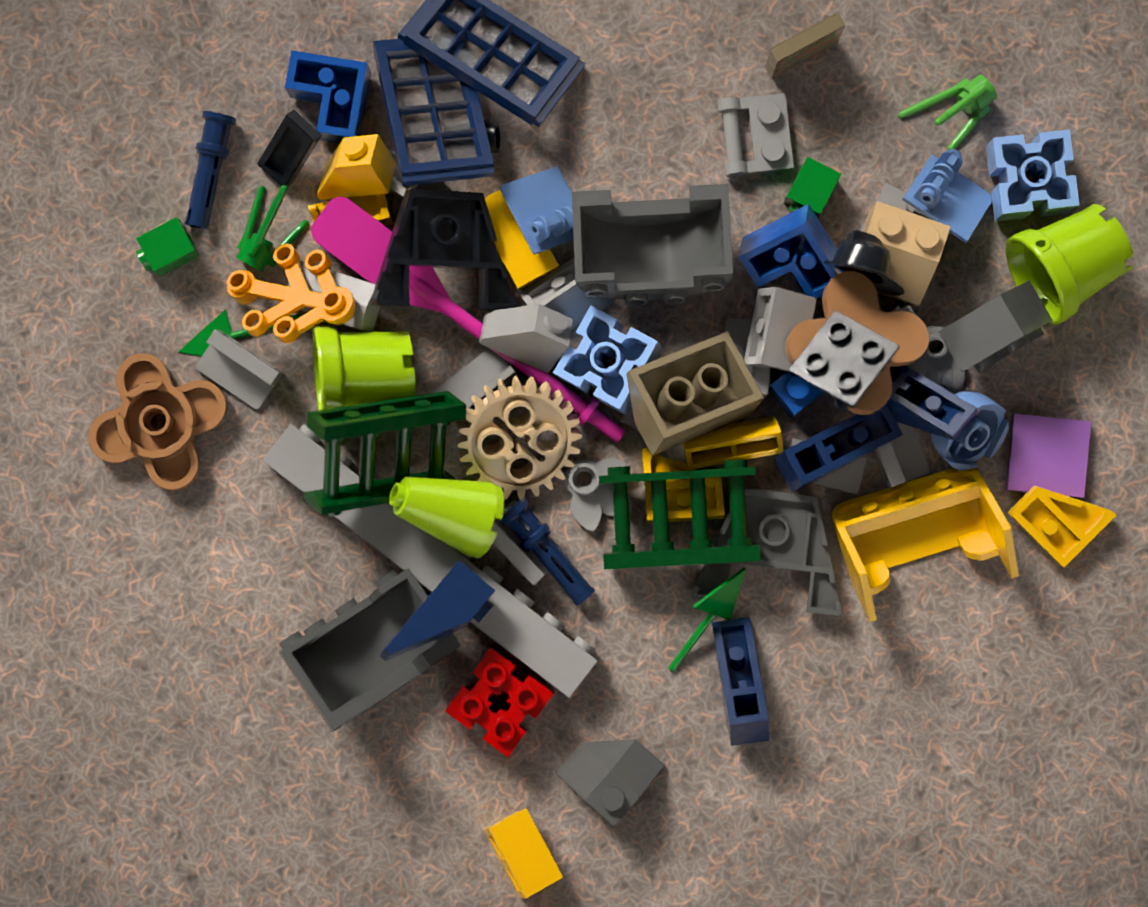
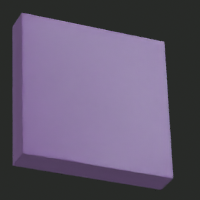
M1013 414L1005 491L1027 493L1035 485L1072 498H1084L1091 422Z

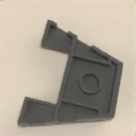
M745 488L747 535L752 537V544H760L761 561L735 563L809 571L810 581L806 612L841 616L842 609L818 497ZM730 511L713 546H729L728 538H732ZM730 563L705 564L691 592V599L701 600L725 582L729 576Z

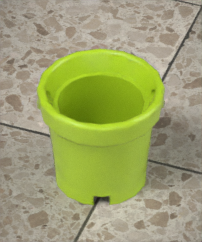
M1093 204L1080 212L1039 230L1026 229L1014 234L1006 241L1005 254L1007 265L1015 285L1019 286L1030 280L1053 320L1050 324L1059 325L1078 312L1079 305L1133 269V265H1126L1125 262L1134 256L1128 236L1115 217L1105 221L1099 215V213L1106 210L1102 205Z
M333 325L313 327V360L318 410L416 396L415 370L412 368L411 361L413 351L409 331L357 332L338 331Z

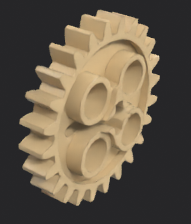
M517 376L513 377L512 386L506 387L502 379H498V390L495 392L485 385L483 388L486 397L483 400L474 395L471 397L475 409L466 408V420L468 422H457L456 425L458 432L463 434L456 437L455 441L457 447L462 448L458 452L460 462H467L464 466L467 476L476 473L475 481H488L500 486L503 490L504 499L510 496L512 490H516L520 500H522L526 489L531 488L536 497L539 496V485L544 484L548 489H554L551 478L555 476L565 480L566 477L562 467L574 468L575 466L569 454H579L581 451L578 444L573 442L581 439L582 434L578 428H574L580 421L577 414H570L574 409L570 400L562 402L564 396L559 389L550 394L551 387L547 381L537 389L534 377L531 376L525 386H521ZM515 407L527 408L525 414L519 418L509 416L510 411ZM496 416L501 418L516 436L522 438L525 435L529 447L544 455V458L538 459L520 439L512 440L509 430L500 423L493 421V418ZM550 430L555 432L554 436L548 441L542 442L537 440V437L543 431ZM495 434L501 436L500 440L494 445L489 446L482 443L488 435ZM525 458L528 460V463L523 468L513 469L510 467L516 459Z

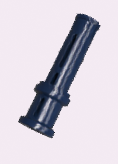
M203 111L202 118L205 120L201 142L196 143V153L199 154L198 166L184 225L208 230L222 160H226V157L229 156L230 150L227 148L231 126L236 124V118L217 112Z
M523 498L502 515V520L499 519L502 524H507L521 540L520 546L523 550H532L552 577L556 579L565 592L573 599L575 605L581 604L593 594L595 589L588 584L571 560L567 558L549 536L551 531L548 524H542L529 509V501ZM520 517L529 526L530 530H527V528L522 524V522L519 520ZM541 542L544 544V546L547 548V550H544V549L540 546V543H541ZM551 557H554V558L558 561V563L563 567V569H564V570L568 573V575L573 579L572 581H570V580L564 575V573H563V572L560 570V568L555 564V562L551 559Z

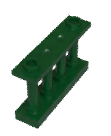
M449 391L307 412V428L325 442L323 489L304 492V500L321 515L337 516L342 511L389 503L390 493L394 484L400 483L405 477L457 480L444 470L446 426L451 421L466 419L467 405ZM431 425L428 471L410 474L412 431L419 426ZM396 430L394 477L375 480L377 437L382 432ZM361 436L359 483L339 486L341 442L345 441V438Z
M747 459L724 461L723 469L631 474L630 466L607 467L608 475L599 476V484L612 483L616 543L612 545V552H605L603 554L604 570L761 561L760 544H752V537L747 535L744 475H756L755 467H747ZM728 476L732 538H728L729 546H713V539H709L705 478ZM690 479L693 540L689 541L690 548L674 549V541H670L666 480ZM651 481L654 542L650 543L651 550L635 551V544H631L628 482Z

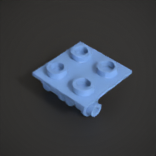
M950 149L944 151L939 158L934 155L929 157L902 200L929 219L951 226L949 233L967 243L991 204L992 195L957 172L963 163L962 155L958 150Z
M558 166L499 186L533 255L574 240L572 193Z

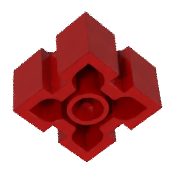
M490 647L472 672L480 678L472 690L463 685L445 712L468 729H471L477 722L488 730L483 740L509 757L527 732V729L520 725L527 713L536 719L554 692L530 674L524 682L512 674L517 665ZM502 692L507 693L509 699L506 702L511 704L507 712L502 708L495 712L490 707L493 704L489 700L491 694L500 695Z

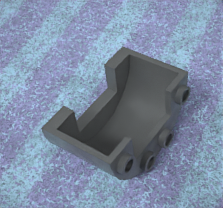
M728 184L689 186V198L612 202L611 190L572 192L575 283L584 291L585 296L622 299L625 301V305L642 306L647 304L648 300H663L666 304H681L686 302L687 296L725 289V284L732 278L733 263Z
M409 568L398 575L394 569L375 581L378 588L369 597L359 603L354 598L335 610L338 617L327 624L322 618L303 631L305 633L304 636L298 630L279 643L282 648L279 654L331 732L357 718L461 646L454 634L451 633L388 661H384L380 657L383 649L428 597Z

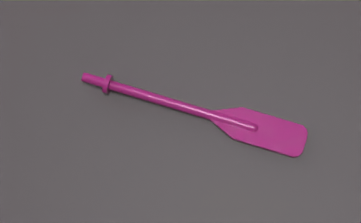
M336 197L326 205L314 221L311 229L312 237L320 246L368 282L376 284L392 231L348 198ZM409 266L410 305L442 312L480 341L482 323L450 299L434 268ZM493 350L527 377H534L535 382L539 386L547 381L551 387L550 394L558 389L561 390L564 396L562 402L570 400L574 408L573 411L579 415L580 426L587 421L615 443L625 433L624 429L596 409L599 401L594 397L588 403L549 373L547 374Z

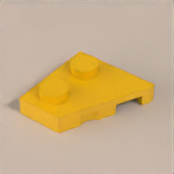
M1035 485L1007 512L1063 568L1117 516L1109 509Z

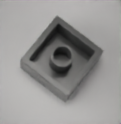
M1029 280L1000 294L940 330L939 334L961 372L974 365L979 372L1044 335L1041 327L1053 320Z

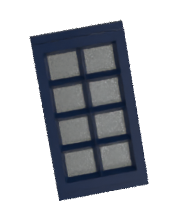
M425 0L397 36L398 39L403 41L405 46L531 126L534 124L537 127L542 125L586 64L579 60V56L490 0Z
M457 33L425 36L424 38L445 50ZM400 39L373 41L374 57L402 186L493 177L495 174L494 162L478 92L405 46ZM464 39L453 53V56L472 68L466 40Z

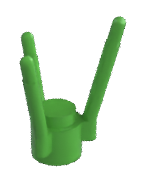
M979 74L971 81L965 78L956 86L899 112L898 117L904 119L959 94L957 95L958 103L945 111L934 122L936 126H940L961 110L968 114L975 112L948 146V150L956 149L976 124L991 112L989 104L997 99V92L991 82Z

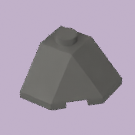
M636 739L583 742L572 752L556 773L589 805L615 826L644 793L664 764Z

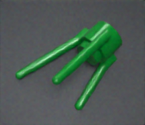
M262 185L258 188L243 237L237 246L240 251L236 258L263 272L267 264L273 268L276 264L273 258L274 251H270L274 244L266 240L265 236L288 191L286 185L280 187L258 233L255 234L253 231L266 192L265 186ZM303 220L279 246L286 243L292 244L308 227L309 222Z

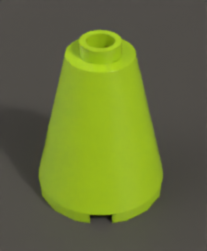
M405 477L400 483L394 484L390 493L389 503L393 506L394 514L467 557L481 558L488 552L498 533L492 531L491 528L495 518L502 520L504 495L502 488L492 482Z

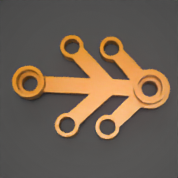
M287 243L276 248L273 258L285 271L291 287L259 281L251 272L246 270L234 271L227 279V291L239 304H250L258 297L281 302L263 313L259 310H251L244 315L242 326L254 337L263 335L270 326L274 325V334L283 343L289 344L294 342L300 334L323 321L335 325L348 322L353 317L356 309L353 294L345 287H337L330 270L331 260L322 250H314L305 258V266L314 276H317L322 293L309 290L299 265L300 255L291 244ZM290 254L287 259L283 260L286 255ZM322 260L319 265L315 266L318 261ZM304 307L312 308L311 311L295 321L288 317ZM259 320L255 326H252L255 321ZM290 327L289 331L283 334L285 329Z

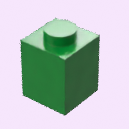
M807 156L783 202L790 206L788 212L791 213L809 204L817 218H819L841 173Z
M178 217L136 238L141 249L136 251L141 264L146 271L152 269L159 277L200 256L183 222Z

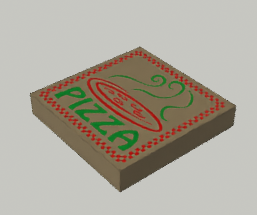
M835 13L772 47L765 66L771 79L837 44L845 27L840 14Z

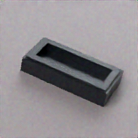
M292 110L284 117L257 165L280 186L286 185L289 187L296 179L322 135L298 112Z

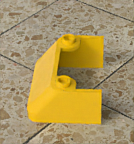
M956 468L944 470L889 489L886 488L838 504L832 511L834 529L851 583L869 622L877 620L872 595L880 593L890 584L891 578L888 568L960 546L966 557L978 561L988 560L999 555L1011 578L1019 576L1012 528L980 472L975 468L961 471Z

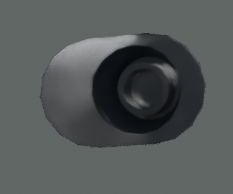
M852 230L847 239L840 243L833 260L824 261V264L837 268L842 272L855 271L865 275L874 284L876 291L894 296H902L905 293L900 285L889 278L890 252L875 235L860 230Z

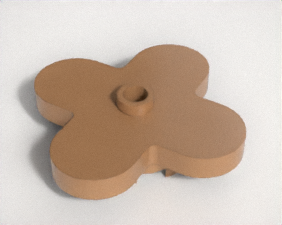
M845 271L834 276L823 291L822 304L825 318L805 320L796 325L786 339L785 353L788 361L793 365L835 310L900 346L898 351L856 406L848 408L853 413L868 415L882 408L891 396L892 380L890 367L909 365L921 357L928 347L929 334L924 322L913 313L907 311L882 312L879 308L876 288L871 280L859 272Z
M146 353L134 354L125 359L117 371L116 383L122 404L119 408L103 413L94 420L88 436L90 447L97 457L114 464L125 463L142 457L148 475L156 485L167 490L184 489L196 480L200 471V458L194 439L199 435L215 430L223 423L228 412L226 396L219 387L205 380H195L175 387L167 366L160 359ZM162 415L166 418V423L161 430H157L153 426V420L155 417Z

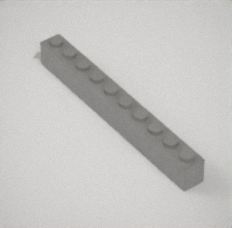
M290 424L262 461L302 492L323 489L325 449L318 445L321 439L307 428L305 424L300 429ZM342 453L340 454L339 486L359 483V476L348 468L352 461ZM390 503L342 511L340 515L335 516L404 571L409 568L417 581L430 591H433L454 565L461 561L495 590L489 599L494 606L479 623L474 619L470 622L570 698L598 661L592 656L596 651L594 647L579 636L574 641L561 632L565 625L547 612L542 618L530 609L535 602L517 588L512 594L500 585L504 578L493 569L485 565L480 570L470 562L472 557H467L395 515L393 506Z

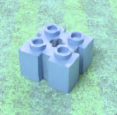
M1070 129L1038 133L1029 144H1025L1024 134L996 137L986 146L989 177L999 176V184L991 191L995 222L1024 219L1033 211V208L1038 207L1040 217L1069 214L1080 206L1076 175L1066 176L1065 168L1074 160ZM1028 169H1030L1032 175H1038L1039 179L1035 183L1026 178L1025 173Z
M590 306L576 331L582 338L577 350L571 347L567 348L553 373L560 380L586 394L591 386L595 387L596 390L593 395L600 402L627 415L632 407L627 372L657 360L664 349L658 341L632 327L627 335L621 333L624 327L616 318ZM615 353V364L604 369L605 365L601 362L603 357L611 358Z

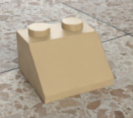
M877 201L869 210L863 232L875 235L881 240L884 247L889 250V278L900 285L905 292L902 296H894L879 291L877 293L919 307L939 264L951 226Z

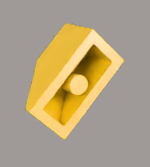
M379 134L344 137L324 167L317 192L320 200L389 193L396 162Z

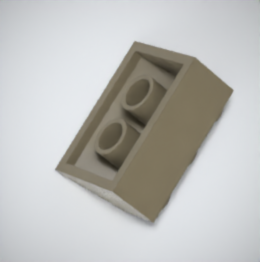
M728 331L629 370L626 374L634 423L652 456L750 416L764 398Z

